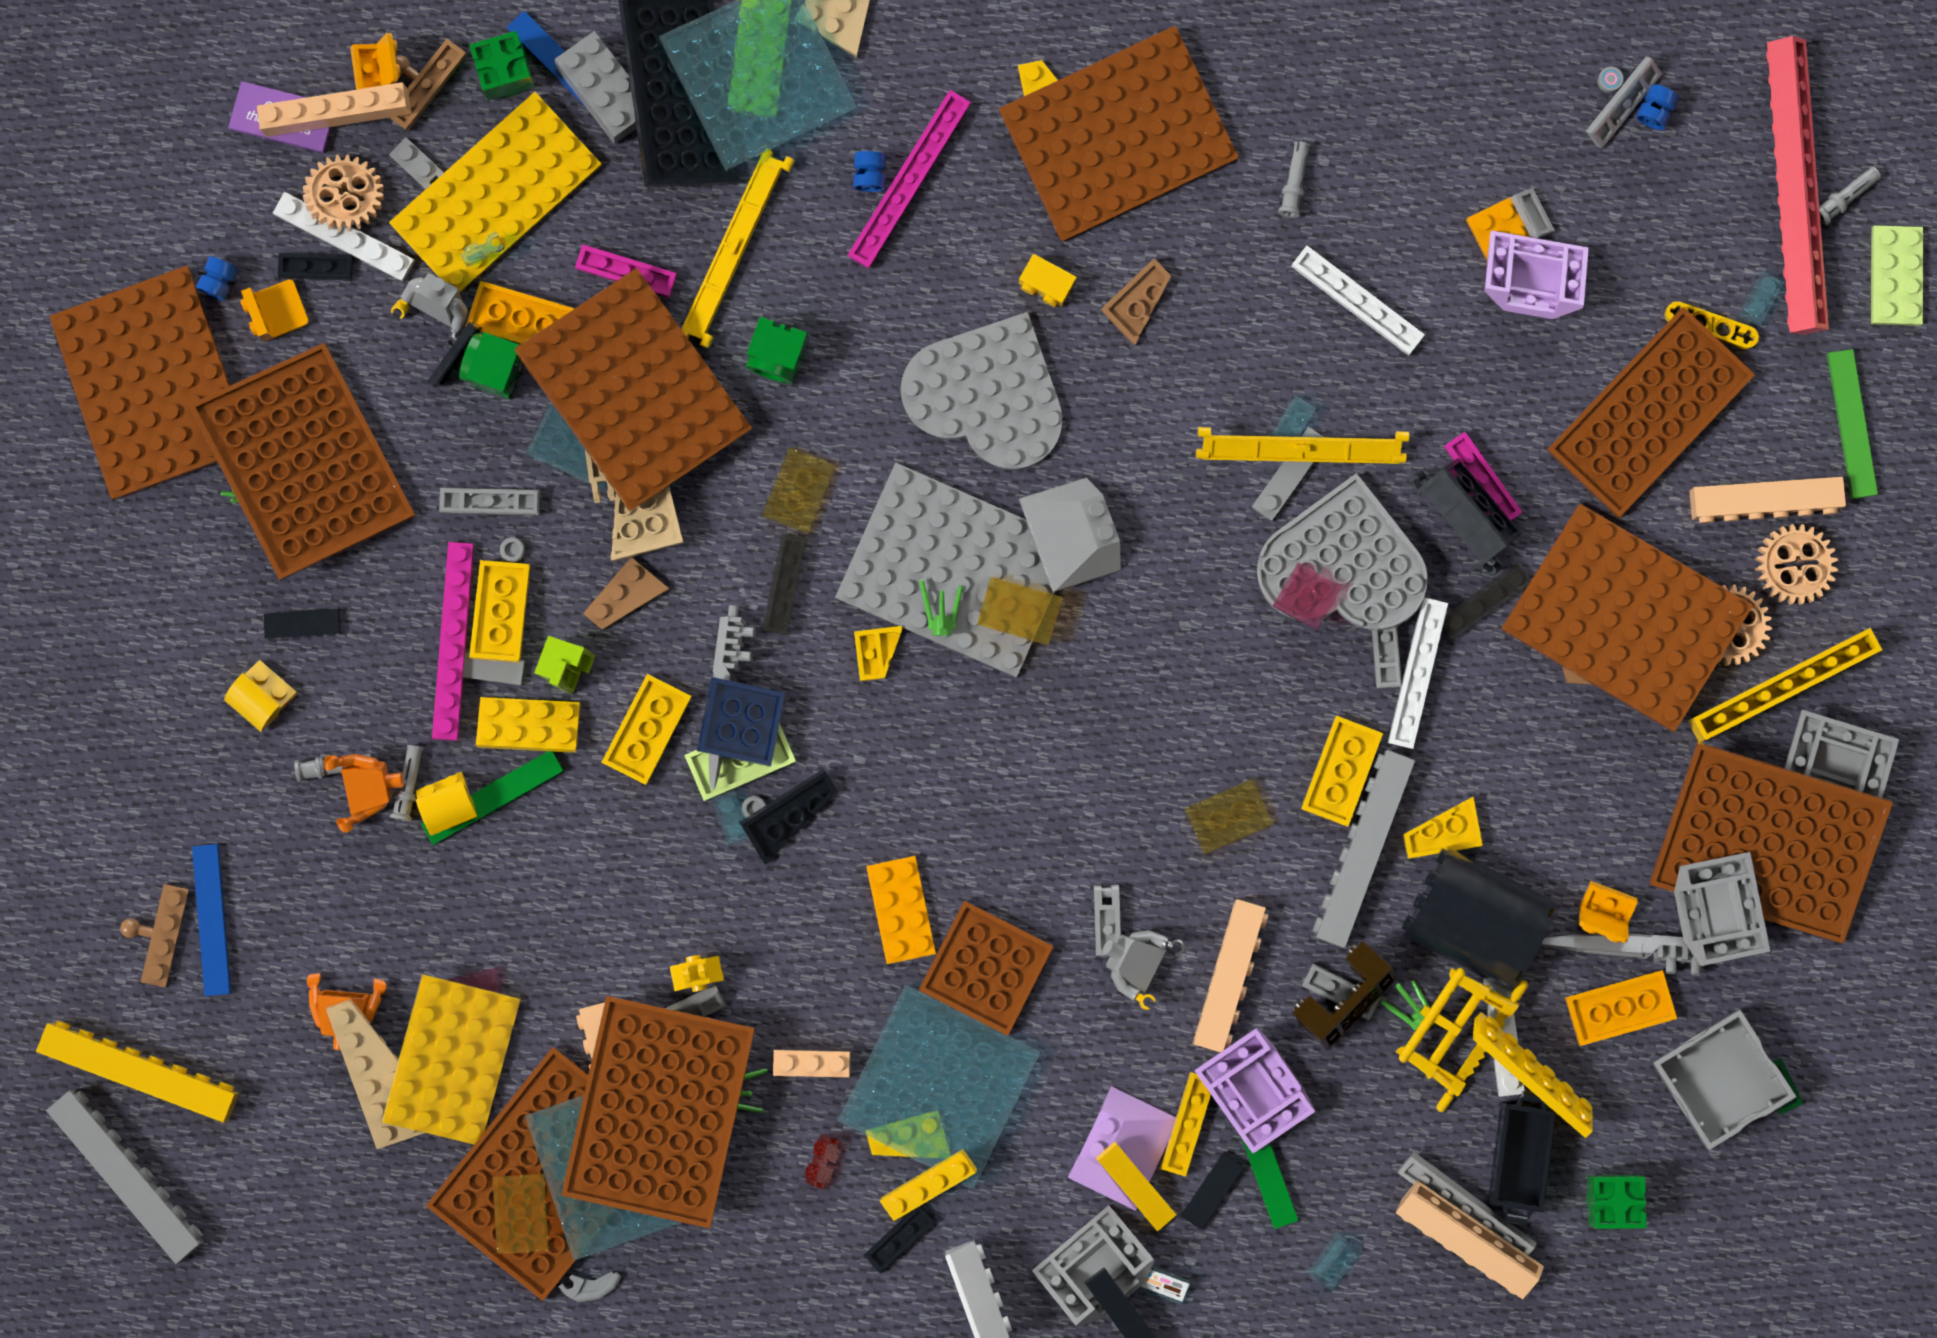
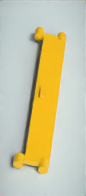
M768 149L764 150L681 330L689 339L691 335L701 339L700 345L704 348L709 349L714 337L708 335L707 332L782 169L790 172L795 160L786 156L784 162L772 158L774 152Z
M1198 427L1197 434L1198 437H1203L1202 449H1196V459L1399 464L1406 463V453H1401L1402 441H1409V432L1396 431L1395 439L1211 435V427Z

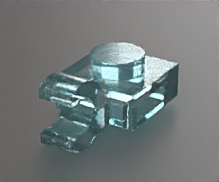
M497 232L489 234L484 245L478 246L477 243H474L464 248L465 252L460 255L466 266H470L489 257L490 254L501 252L504 249L503 244L499 246L492 245V240L499 237Z

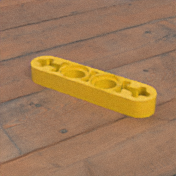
M1672 302L1665 310L1664 315L1667 321L1673 317V313L1670 310H1674L1676 307L1680 309L1684 307L1687 311H1691L1694 317L1697 315L1703 316L1706 319L1705 328L1720 342L1740 349H1751L1757 344L1759 339L1758 332L1751 326L1682 302ZM1723 323L1729 327L1730 331L1727 336H1720L1717 333L1716 328L1718 324ZM1735 327L1739 328L1738 334L1744 335L1746 332H1749V337L1753 341L1745 344L1743 343L1744 338L1739 336L1732 340L1731 337L1735 333Z

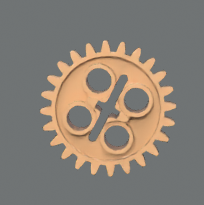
M336 155L334 162L329 157L326 158V165L318 162V171L310 169L312 177H305L306 184L308 185L303 186V192L306 193L303 195L304 202H307L306 210L312 211V219L319 217L318 222L320 226L327 222L328 230L337 225L338 232H341L343 226H346L347 230L351 232L352 225L355 224L358 229H361L360 222L363 221L366 224H370L368 216L377 217L375 209L381 210L382 208L379 201H384V195L381 193L384 189L383 184H379L381 183L380 175L375 176V168L368 169L367 161L360 165L359 157H356L352 162L349 155H346L344 160H341L339 155ZM335 176L342 177L339 181L331 180ZM358 184L365 185L363 189L354 188ZM325 197L333 198V200L330 202L322 201V199ZM349 205H354L356 207L354 210L345 209V207Z
M1791 524L1787 532L1786 528L1782 526L1779 528V534L1775 531L1770 533L1772 540L1768 538L1763 540L1767 547L1758 548V551L1763 554V556L1755 558L1756 561L1762 563L1761 566L1755 568V571L1763 573L1758 578V581L1766 580L1767 583L1763 586V589L1771 587V597L1777 593L1780 594L1779 602L1784 601L1786 597H1788L1789 605L1793 604L1795 599H1797L1799 605L1804 604L1805 598L1809 603L1813 602L1814 595L1818 598L1823 596L1821 589L1825 591L1830 589L1826 582L1835 581V578L1830 575V573L1838 571L1837 568L1831 566L1832 563L1838 561V558L1830 557L1835 548L1827 549L1826 546L1830 540L1822 542V532L1816 536L1813 535L1814 527L1809 528L1805 532L1804 524H1801L1798 530H1796L1794 524ZM1803 545H1808L1812 549L1811 557L1803 554ZM1778 548H1784L1787 551L1788 557L1786 560L1778 556ZM1795 560L1797 563L1818 561L1817 565H1803L1798 569L1797 566L1775 568L1776 564H1790ZM1807 569L1815 573L1814 582L1806 578L1805 572ZM1782 572L1790 575V584H1785L1781 581Z
M1732 585L1729 590L1752 604L1753 607L1749 612L1752 618L1751 623L1745 624L1743 622L1736 635L1741 636L1743 639V646L1741 648L1735 646L1732 639L1719 660L1720 662L1723 658L1725 666L1730 665L1732 659L1735 665L1740 664L1741 658L1746 663L1750 661L1749 654L1757 657L1759 654L1756 648L1760 650L1765 649L1761 641L1770 640V637L1764 634L1766 631L1772 630V627L1765 625V622L1771 620V617L1764 616L1763 614L1768 610V607L1760 608L1759 605L1763 599L1753 600L1755 592L1753 591L1746 595V587L1741 588L1737 592L1736 585Z

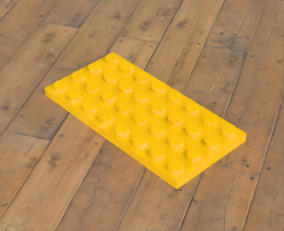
M534 92L394 217L389 224L439 278L456 287L461 293L601 167L602 164L542 98Z

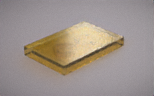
M789 447L762 517L809 534L836 465Z
M991 577L977 625L1049 646L1063 597Z
M1253 779L1184 808L1204 854L1273 825Z
M544 1173L493 1177L497 1254L549 1250Z

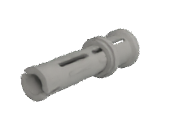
M1294 143L1287 185L1282 189L1284 197L1282 207L1278 210V213L1282 216L1298 218L1300 216L1298 209L1300 199L1304 196L1302 182L1310 148L1308 143Z
M1871 166L1842 191L1829 195L1828 200L1819 207L1820 223L1827 226L1830 224V220L1838 213H1844L1851 201L1881 179L1880 172Z
M407 745L402 772L404 787L399 788V791L394 793L396 800L393 813L390 814L389 818L412 822L410 814L413 802L417 798L415 797L414 789L423 751L422 747Z
M364 754V756L371 757V754ZM316 757L312 761L300 762L295 760L294 762L298 783L302 782L303 779L318 777L320 780L329 774L342 773L341 766L326 771L324 769V759Z

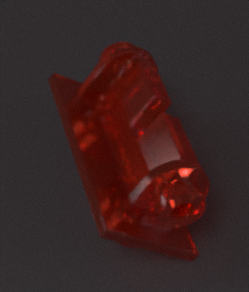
M821 1134L820 1139L814 1144L812 1162L805 1171L806 1183L821 1189H825L826 1185H829L834 1168L826 1166L827 1161L837 1162L842 1148L840 1140Z

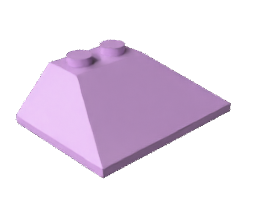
M1491 231L1484 291L1504 311L1554 319L1580 310L1584 306L1588 247Z
M1255 1028L1194 1070L1252 1153H1255L1315 1112L1302 1084L1275 1046L1258 1028Z
M1111 1086L1068 1178L1136 1211V1205L1098 1162L1096 1157L1113 1142H1116L1150 1182L1169 1142L1176 1117Z

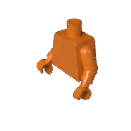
M352 754L340 756V758L335 755H328L324 759V769L326 771L333 770L338 766L342 767L341 772L351 813L349 818H339L336 820L338 828L342 832H350L354 829L353 824H359L386 808L392 797V789L404 787L402 773L388 774L386 763L379 762L376 758Z
M320 973L310 974L307 977L308 988H311L309 990V1008L315 1025L321 1028L322 1035L334 1036L333 1049L340 1050L326 1008L351 999L371 1024L381 1002V994L385 995L387 990L384 980L374 978V992L370 995L367 993L322 990L320 992L318 988L321 979Z

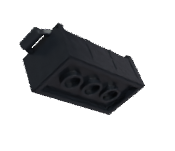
M1455 459L1430 479L1426 477L1423 471L1413 474L1410 477V481L1412 484H1415L1417 495H1420L1422 492L1426 495L1439 513L1480 560L1476 565L1479 568L1483 567L1489 576H1494L1500 572L1502 565L1497 562L1494 556L1519 537L1521 532L1461 460Z
M1522 1091V1096L1516 1105L1500 1103L1487 1202L1491 1205L1503 1207L1506 1223L1525 1226L1533 1211L1544 1212L1556 1112L1546 1109L1545 1102L1529 1091ZM1522 1101L1540 1103L1541 1108L1521 1106ZM1508 1208L1528 1210L1527 1215L1508 1213Z

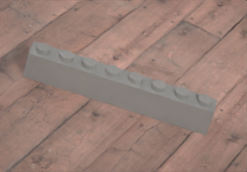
M1389 750L1384 751L1383 755L1378 754L1374 764V768H1377L1374 778L1370 777L1366 785L1365 791L1369 792L1366 801L1361 800L1356 814L1360 815L1357 825L1352 824L1349 830L1348 838H1351L1348 848L1343 847L1339 861L1342 862L1339 871H1334L1330 884L1334 886L1331 894L1326 893L1321 908L1325 910L1322 918L1317 917L1312 931L1316 932L1314 938L1340 948H1345L1415 760Z
M69 1090L46 1110L47 1113L175 1264L181 1263L204 1243L201 1239L203 1236L201 1231L192 1224L190 1226L184 1219L186 1217L185 1212L178 1205L174 1207L168 1200L170 1198L168 1192L162 1186L157 1187L152 1181L154 1179L152 1173L146 1167L141 1168L138 1165L136 1154L130 1148L125 1149L121 1145V1137L115 1130H109L105 1126L104 1122L106 1120L103 1115L97 1110L93 1111L88 1106L89 1099L81 1091Z

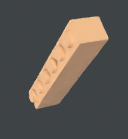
M403 82L257 105L259 127L266 137L412 114L409 91Z
M1843 477L1694 487L1689 491L1692 520H1699L1700 524L1715 522L1714 518H1724V522L1739 521V517L1749 516V520L1764 519V515L1773 514L1774 518L1789 517V513H1798L1799 517L1814 515L1813 511H1823V515L1838 514V510L1846 506Z
M1238 899L1235 900L1193 1040L1194 1045L1217 1052H1222L1224 1048L1226 1049L1230 1046L1233 1035L1229 1034L1231 1024L1236 1025L1240 1011L1236 1010L1238 1000L1243 1001L1247 987L1243 986L1246 976H1251L1254 962H1250L1253 952H1258L1261 938L1257 937L1259 929L1265 928L1268 914L1264 913L1265 907Z
M1416 1180L1400 1201L1396 1214L1401 1216L1404 1221L1413 1224L1426 1236L1438 1241L1448 1251H1452L1463 1258L1467 1264L1485 1273L1489 1279L1495 1280L1510 1293L1524 1299L1539 1281L1544 1268L1543 1265L1418 1180Z

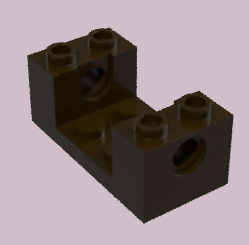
M1364 941L1359 945H1353L1347 952L1348 957L1346 958L1347 963L1351 965L1350 969L1364 983L1360 982L1352 989V995L1346 1002L1342 1000L1336 1005L1333 1015L1328 1013L1311 996L1307 999L1302 998L1294 1007L1295 1011L1292 1014L1298 1023L1327 1051L1397 980L1393 968Z

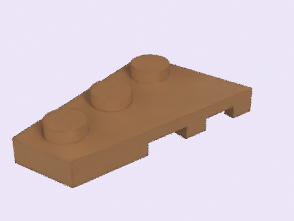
M1155 258L1100 309L1133 345H1136L1144 326L1148 322L1156 303L1171 277Z
M631 557L583 614L604 630L670 589Z

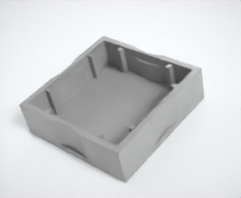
M1736 1010L1652 1062V1065L1707 1150L1714 1148L1740 1132L1749 1123L1768 1115L1796 1097L1777 1066L1768 1058L1759 1038L1741 1010Z

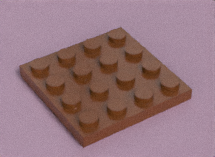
M964 901L919 991L1008 1036L1053 946Z

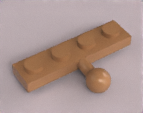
M446 39L420 73L410 67V61L407 57L403 55L395 56L396 64L400 66V75L405 74L413 80L407 88L412 114L390 117V119L408 131L468 56L467 53Z
M164 884L153 928L141 926L133 918H128L122 922L120 931L124 937L134 938L140 935L151 938L141 978L142 983L167 987L190 889Z

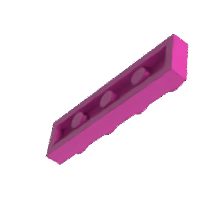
M583 244L575 266L576 270L615 282L635 268H638L655 294L670 298L677 274Z
M1463 432L1444 446L1453 461L1457 458L1461 460L1510 520H1513L1522 513L1466 432Z

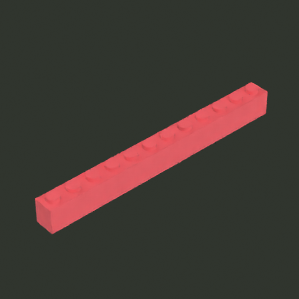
M1790 36L1767 42L1768 51L1766 57L1769 63L1770 75L1768 82L1771 87L1770 106L1773 112L1772 131L1775 138L1774 155L1777 163L1776 180L1779 189L1778 204L1780 206V229L1783 240L1781 249L1784 255L1785 266L1783 274L1786 279L1787 324L1790 333L1805 335L1829 330L1807 46L1806 39Z

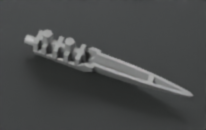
M729 605L728 616L720 617L713 677L737 682L733 672L741 671L739 661L751 662L753 658L752 652L741 651V648H744L742 638L743 636L755 637L756 629L755 627H744L747 621L738 617L739 607ZM708 754L710 788L715 790L723 757Z
M1582 934L1544 938L1541 944L1544 947L1568 951L1636 957L1639 959H1648L1651 955H1654V962L1666 961L1667 974L1676 973V962H1679V964L1689 962L1691 963V975H1701V966L1685 944L1683 937L1629 934L1627 943H1615L1601 934Z

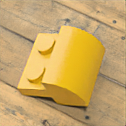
M259 660L245 674L242 673L227 691L224 701L262 732L277 718L279 712L296 696L297 692Z
M462 772L416 790V803L431 836L477 817L474 802L469 794L466 779Z

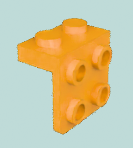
M386 33L377 44H353L350 47L356 90L395 84L400 78V66L396 64L395 58L397 43L396 40H393L392 33Z
M290 279L258 292H254L251 288L241 291L243 299L240 300L245 313H250L252 319L249 322L251 331L254 336L258 335L264 342L302 328L309 323L296 285Z
M1590 881L1579 905V925L1588 933H1599L1615 943H1627L1629 938L1628 923L1638 903V898Z

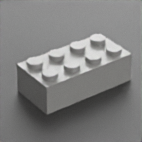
M595 31L555 58V68L613 144H616L637 129L629 75Z

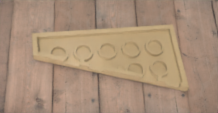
M805 0L794 21L857 57L870 0Z
M670 486L632 512L627 509L616 493L611 562L684 543Z
M351 999L327 1007L328 1017L376 1148L379 1149L424 1134V1132L382 1122L399 1059L392 1053L383 1038L376 1033L370 1022Z

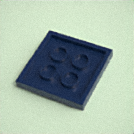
M712 677L697 752L771 767L785 693Z

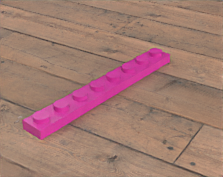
M949 90L848 253L849 258L867 269L871 267L970 107V101Z
M448 542L432 730L433 740L458 741L474 554V544Z

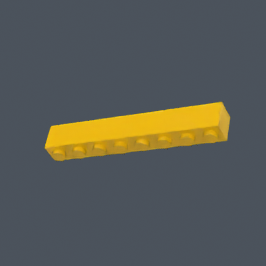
M1871 628L1866 629L1688 720V723L1698 742H1703L1882 651V648Z
M56 1020L55 1024H46L36 1052L215 1120L229 1122L239 1093L233 1091L234 1086L224 1082H220L219 1085L210 1082L211 1078L206 1075L196 1073V1076L187 1074L188 1069L173 1064L172 1068L163 1065V1059L151 1055L147 1059L140 1056L141 1051L126 1047L123 1050L116 1047L117 1042L103 1038L102 1041L93 1038L94 1033L80 1029L78 1033L70 1030V1024Z

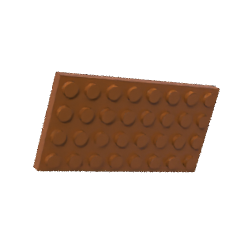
M1682 307L1546 450L1617 518H1620L1755 374L1691 313Z

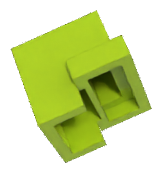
M548 636L534 673L548 680L551 685L563 692L573 695L581 671L589 674L596 655L583 647Z

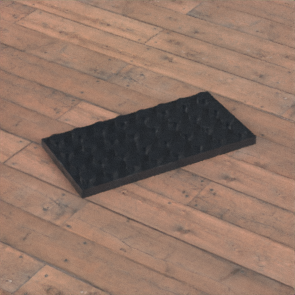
M618 0L645 187L738 184L740 180L714 1Z

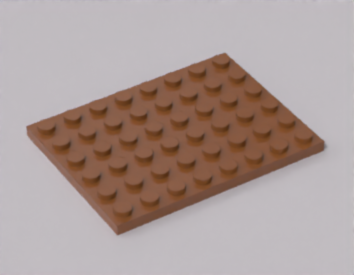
M1176 25L998 108L1061 242L1239 158Z
M188 265L49 316L111 500L120 499L218 463L191 413L189 405L229 387L230 383Z
M635 268L514 349L630 512L752 430L750 424L638 268Z
M325 343L189 405L191 413L279 581L415 517L407 498Z
M1579 504L1501 630L1675 733L1753 605L1582 504Z
M1697 742L1649 884L1674 892L1680 866L1750 852L1764 920L1844 943L1893 802Z
M606 996L561 1196L711 1228L755 1028Z
M555 1047L550 1049L426 1204L428 1209L542 1301L547 1298L617 1210L615 1207L561 1196L588 1074Z

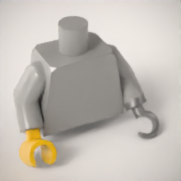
M428 273L425 278L412 279L402 293L401 299L391 308V313L396 308L400 309L402 312L400 319H402L410 309L408 303H411L412 306L448 325L452 332L451 337L455 341L458 338V334L462 333L467 316V307L462 301L459 290L431 273ZM449 340L446 342L450 348L453 346Z
M1149 930L1133 932L1129 937L1122 935L1117 943L1112 940L1107 941L1103 947V953L1109 956L1106 967L1112 971L1111 978L1117 990L1133 1001L1138 1000L1142 1009L1150 1010V1008L1143 1004L1144 998H1149L1155 1002V998L1150 994L1142 995L1141 992H1146L1166 952L1165 949L1167 947L1173 948L1175 943L1179 942L1182 945V950L1178 954H1182L1185 951V943L1180 939H1175L1171 942L1169 937Z

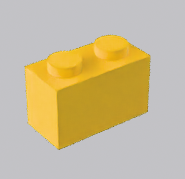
M1033 254L1019 278V284L1022 285L1021 289L1030 295L1036 293L1044 297L1043 301L1052 307H1056V305L1062 307L1076 283L1077 277Z

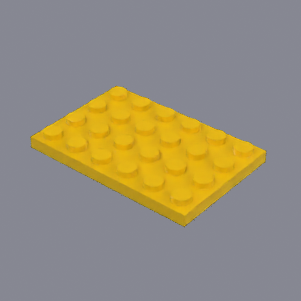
M422 974L382 1122L475 1144L485 1132L521 999Z

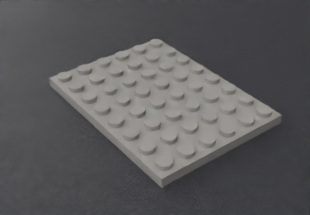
M895 463L835 599L892 624L902 626V628L1017 678L1054 592L1050 586L1026 519ZM920 580H924L933 620L934 615H939L940 591H944L945 615H949L950 620L958 587H963L956 618V629H952L951 636H933L932 629H928V618L921 593Z

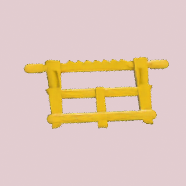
M1451 968L1449 972L1450 980L1432 1007L1429 1008L1425 1005L1421 1010L1420 1014L1425 1016L1406 1046L1398 1048L1396 1053L1400 1054L1399 1060L1401 1062L1409 1061L1425 1073L1428 1079L1432 1077L1448 1089L1436 1106L1439 1112H1444L1447 1109L1454 1095L1459 1096L1466 1085L1464 1081L1469 1075L1474 1073L1473 1068L1479 1066L1478 1060L1484 1058V1052L1486 1051L1476 1044L1456 1075L1438 1065L1481 1000L1499 1010L1494 1019L1499 1024L1500 1029L1505 1027L1504 1021L1519 1007L1517 1000H1520L1528 988V983L1525 980L1517 984L1511 993V997L1508 998L1491 990V985H1484L1466 976L1463 968H1458L1456 971ZM1459 985L1473 995L1454 1023H1452L1439 1013ZM1433 1022L1448 1030L1430 1059H1427L1417 1053L1415 1049Z

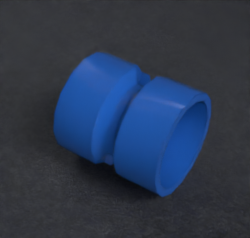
M1651 85L1645 96L1647 103H1642L1636 119L1652 129L1665 130L1671 118L1669 112L1674 111L1680 99L1679 95L1664 86Z
M876 151L854 153V168L857 172L854 173L853 189L862 192H880L885 190V175L882 171L886 168V154Z
M209 256L204 267L207 274L201 275L195 288L214 298L226 301L230 292L228 283L234 282L239 269L228 262Z

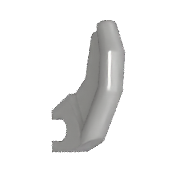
M610 1272L596 1280H590L572 1274L569 1277L574 1283L572 1288H567L564 1283L558 1287L566 1296L577 1302L602 1299L615 1290L621 1275L618 1272Z

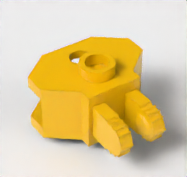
M700 955L686 957V963L670 966L675 991L692 988L693 992L707 989V984L724 981L720 956L701 959Z

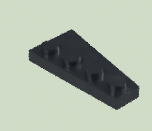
M822 769L739 822L765 865L771 860V856L778 849L781 850L788 843L787 840L796 831H799L805 825L804 823L837 793V790L826 771Z

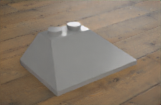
M1087 478L1019 499L1053 592L1121 570L1120 540L1103 494Z
M1801 710L1785 769L1883 798L1899 739Z
M1750 852L1680 866L1674 895L1684 942L1700 966L1770 952Z
M1108 1205L1035 1267L1032 1272L1072 1322L1079 1327L1108 1315L1084 1282L1105 1267L1128 1298L1143 1285L1155 1260Z

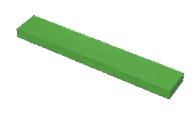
M1851 349L1830 352L1827 354L1851 499L1876 496L1878 492L1854 351Z

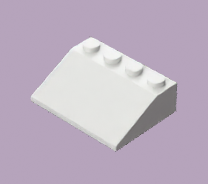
M973 1240L946 1250L945 1257L974 1337L1009 1338L1008 1332L1012 1331L1008 1317L1002 1318L999 1308L1003 1307L999 1292L993 1293L990 1285L995 1281L990 1268L985 1269L982 1263V1259L986 1257L981 1244L976 1245Z

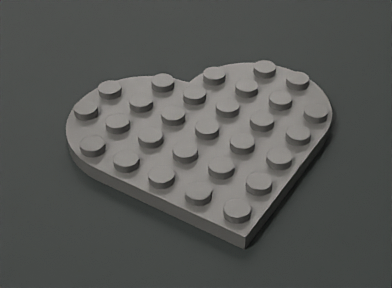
M1028 312L933 343L919 351L911 359L904 371L901 382V397L904 409L911 421L920 430L940 439H960L966 437L974 452L991 465L1007 470L1031 467L1046 458L1059 439L1062 428V411Z
M1357 473L1275 532L1263 546L1257 565L1258 584L1267 602L1279 613L1292 619L1304 621L1321 619L1338 611L1343 618L1358 627L1368 630L1391 629L1403 624L1417 612L1423 602L1427 589V571L1421 555Z

